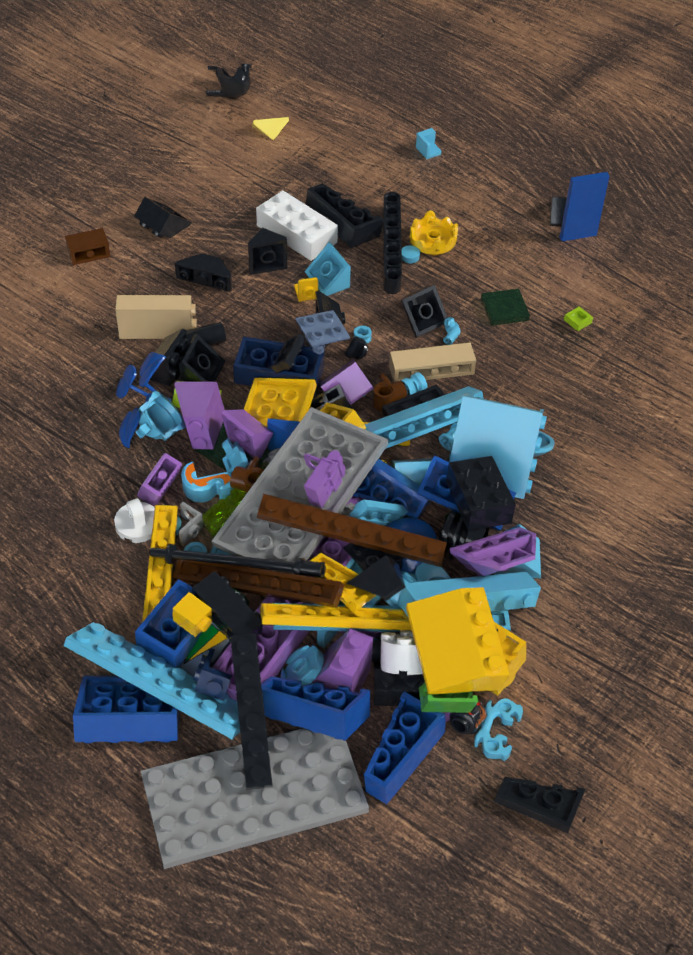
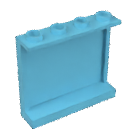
M465 393L462 398L450 462L492 456L508 489L516 492V498L524 499L526 493L530 494L533 481L529 480L530 472H535L537 459H533L535 450L539 451L542 438L538 437L539 430L544 429L547 416H543L544 409H540V411L477 398L474 397V394Z

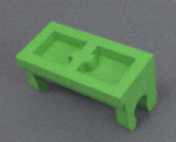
M425 683L419 687L421 712L467 713L471 712L478 703L477 695H472V692L428 695Z

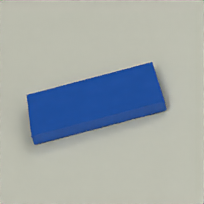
M607 172L570 178L560 232L562 242L597 236L609 181V174Z

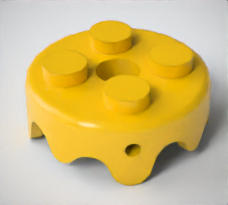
M428 211L422 219H414L412 227H410V242L420 252L437 256L449 252L456 245L458 224H452L449 217L437 219L433 211Z

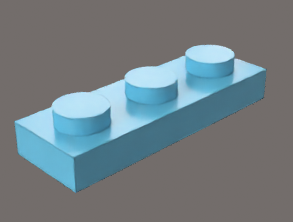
M363 499L355 505V509L349 516L386 526L394 520L401 519L408 511L404 505Z

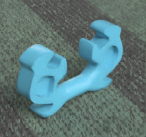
M507 698L499 700L492 707V700H489L485 705L487 717L475 735L474 746L478 747V744L482 742V750L487 758L505 761L511 754L512 746L503 747V745L507 744L508 739L504 735L497 734L494 738L490 737L489 732L493 720L496 717H500L502 724L512 726L513 716L516 717L518 722L521 721L523 708Z

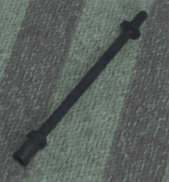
M169 544L166 549L151 548L149 550L150 556L165 558L167 564H174L176 559L292 571L296 575L320 578L324 577L326 571L325 562L306 561L304 558H297L294 562L192 552L177 550L175 544Z

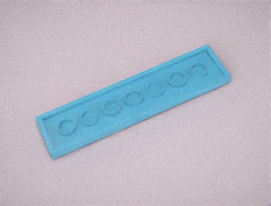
M93 622L66 637L64 646L226 737L233 739L240 733L237 701L230 698L227 693L222 701L196 692L197 681H194V677L187 674L185 670L171 666L166 663L165 659L150 654L143 647L134 645L125 640L123 636L110 632L101 624Z

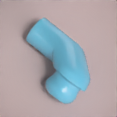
M449 317L444 321L445 329L448 333L443 339L446 345H452L461 333L457 322H455L454 318Z

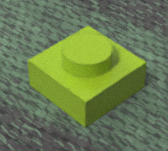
M579 306L565 314L564 321L576 331H580L592 323L593 317Z

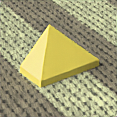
M289 117L253 120L252 127L274 140L288 123Z

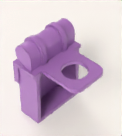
M336 450L331 451L327 458L322 457V459L307 453L304 454L306 465L314 470L305 483L304 488L309 503L321 509L332 492L337 491L342 483L341 478L345 476L343 458L340 452ZM310 460L316 461L318 465H313Z

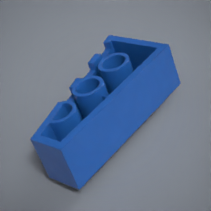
M380 459L376 461L353 494L355 497L371 501L404 505L408 511L405 515L416 519L425 512L431 502L430 499L417 494L420 485Z
M269 677L261 684L266 717L289 723L292 726L302 727L315 733L328 735L337 740L346 741L370 717V690L361 689L360 693L349 692V687L339 686L338 690L324 688L322 683L305 686L302 685L300 680Z
M403 691L400 703L395 708L392 720L388 728L385 729L379 747L376 748L364 774L366 792L387 805L446 732L445 714L441 712H421L420 700Z

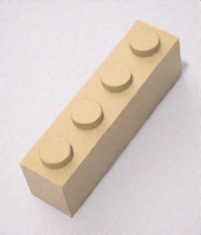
M471 343L392 351L389 358V368L393 382L404 378L409 379L416 372L421 373L426 380L473 375L476 366V358Z

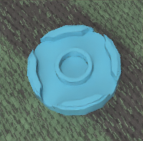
M307 645L297 649L287 659L286 663L288 665L286 669H282L281 678L300 680L302 685L305 686L310 684L322 669L324 663L323 653L313 645L312 647Z

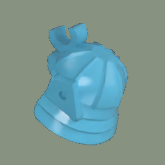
M154 391L149 401L139 408L140 427L135 433L140 439L146 435L154 439L166 441L177 431L185 429L186 425L183 416L174 404L163 394Z

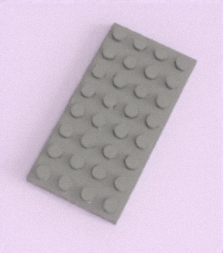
M311 407L213 538V546L233 556L294 562L297 558H304L307 561L324 536L258 519L257 513L263 494L316 507L309 503L304 488L305 483L314 471L306 465L304 454L307 453L322 459V457L327 458L331 451L336 450L340 452L343 458L345 476L341 478V485L336 492H332L322 509L340 514L388 446V439ZM310 460L313 465H318L316 461ZM264 569V570H271V571H277V572H283V573L294 574L292 571H282V570Z
M305 728L268 737L273 784L272 787L246 790L242 744L141 770L164 869L369 813V806L347 742L321 733H315Z

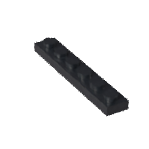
M256 633L230 636L246 790L272 787Z

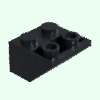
M180 329L165 337L155 353L162 354L166 358L156 369L150 380L171 386L174 380L179 378V362L189 344L185 329Z

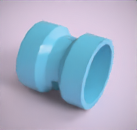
M419 372L412 374L409 379L404 378L400 380L406 388L407 396L428 387L426 379Z

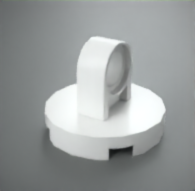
M138 498L127 501V505L119 509L114 519L116 532L120 538L124 540L125 538L131 539L133 543L145 542L151 539L155 507L148 503L140 502Z

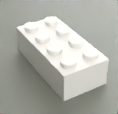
M281 191L256 208L257 226L285 236L287 238V246L310 261L319 255L328 242L332 245L337 243L338 225L285 191Z

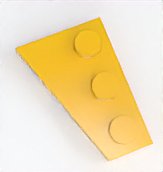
M323 553L310 560L313 562H325L326 571L321 579L340 581L345 585L340 601L353 613L376 596L373 593L347 584L358 573Z

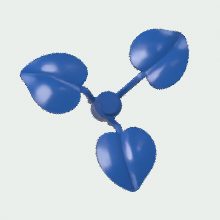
M155 352L147 355L139 372L141 376L139 379L140 387H147L151 392L156 391L148 382L166 356ZM128 365L118 383L116 395L122 399L130 388L146 396V403L149 401L152 393H147L132 385L136 377V368L133 365ZM134 408L133 412L129 411L120 425V441L127 448H130L131 438L140 420L139 408Z

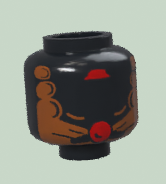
M479 700L471 712H451L449 715L452 728L459 734L466 735L475 733L487 717L486 710Z

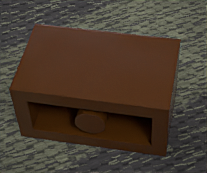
M103 228L65 236L67 251L72 265L110 257L109 242Z

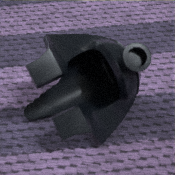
M241 64V67H238L232 77L224 68L208 66V70L216 72L222 90L205 91L206 95L238 98L245 95L251 85L249 76L251 64Z

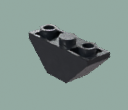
M201 253L175 262L176 279L229 292L232 291V276L221 258Z

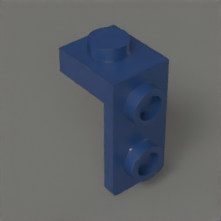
M210 648L208 655H202L193 679L197 681L195 691L223 701L232 675L209 667L215 649Z

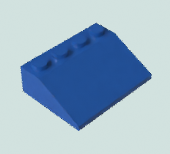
M119 676L82 677L73 713L75 742L118 743L120 741H134L143 743L145 741H160L166 743L178 741L180 710Z

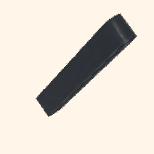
M387 192L384 195L383 289L388 294H397L401 290L402 280L401 197L396 192Z

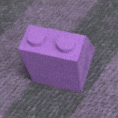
M175 382V389L192 448L214 449L223 424L221 413L224 411L217 382Z
M349 629L326 650L322 669L310 684L322 683L324 688L338 690L339 686L349 687V692L359 693L371 670L373 637Z

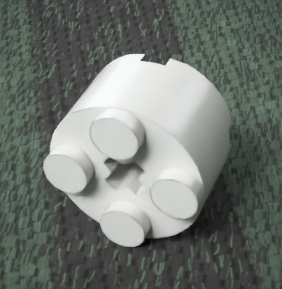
M400 630V634L397 635L391 632L381 633L380 664L382 671L392 674H399V671H407V675L423 674L412 631Z

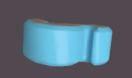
M193 461L187 463L181 472L183 491L187 498L194 502L210 501L216 495H219L220 500L229 499L234 495L235 488L230 486L232 474L229 472L197 478Z

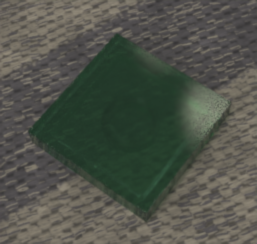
M519 289L481 293V301L491 326L530 320L529 311Z

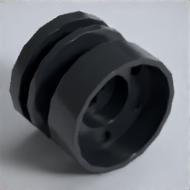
M452 510L444 522L439 536L440 541L447 542L443 558L450 548L488 537L490 527L468 531L462 517L457 522L458 512ZM449 552V560L453 561L455 557Z

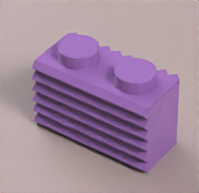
M164 453L141 485L137 496L155 507L177 477L182 463Z

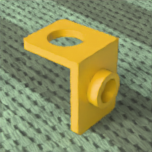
M317 277L298 280V284L294 285L299 302L315 299L316 291H318Z

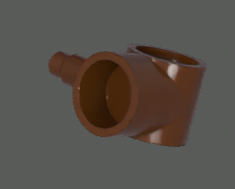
M381 373L379 375L380 382L374 386L373 406L376 410L382 411V406L406 397L407 391L403 382L399 380L391 383L388 377Z
M257 456L253 457L247 468L236 466L230 478V486L245 491L247 494L264 471L258 467L260 458Z

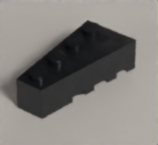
M324 184L307 189L305 205L337 224L338 237L350 248L380 237L384 218L372 216L370 210L358 208L355 206L354 201L341 198L340 193Z

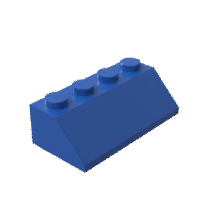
M433 456L417 494L460 513L446 483L449 462ZM509 490L514 499L516 492ZM503 525L491 528L501 531Z

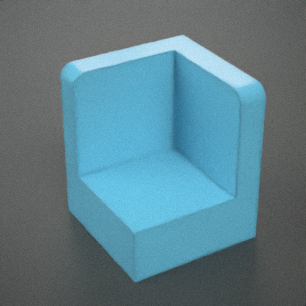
M433 128L418 132L416 136V148L426 159L441 155V150L435 144L436 132Z

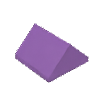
M354 359L320 382L324 392L340 384L352 404L374 389Z
M244 409L224 410L221 414L227 437L234 443L238 442L239 446L252 458L257 456L261 459L273 432Z

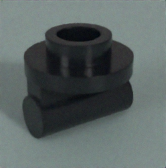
M354 337L344 353L345 356L361 360L368 352L366 341Z

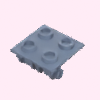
M334 310L295 318L314 353L322 354L325 344L350 339L349 334Z

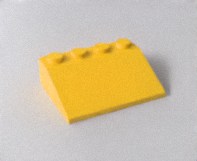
M484 587L460 588L406 604L428 695L501 689L510 674Z

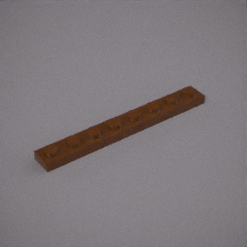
M263 494L257 513L258 519L441 567L447 543Z
M178 560L172 578L176 581L179 579L185 583L198 584L215 571L220 577L223 576L228 580L230 587L234 591L333 608L338 607L345 587L340 581L252 567Z

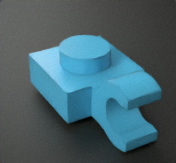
M227 438L222 443V447L226 452V456L222 460L227 472L232 474L236 466L245 468L249 464L244 449L239 446L238 442L232 445L230 439Z

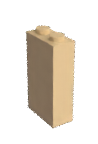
M117 295L115 310L119 339H164L180 329L190 330L197 328V318H193V316H196V304H192L191 295Z

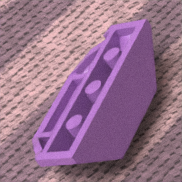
M518 527L450 548V553L467 569L477 573L478 576L491 575L535 560L536 533Z

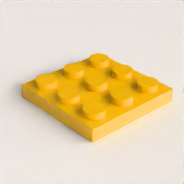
M254 378L244 410L265 427H267L268 418L300 422L310 409L317 386L316 381L310 379Z

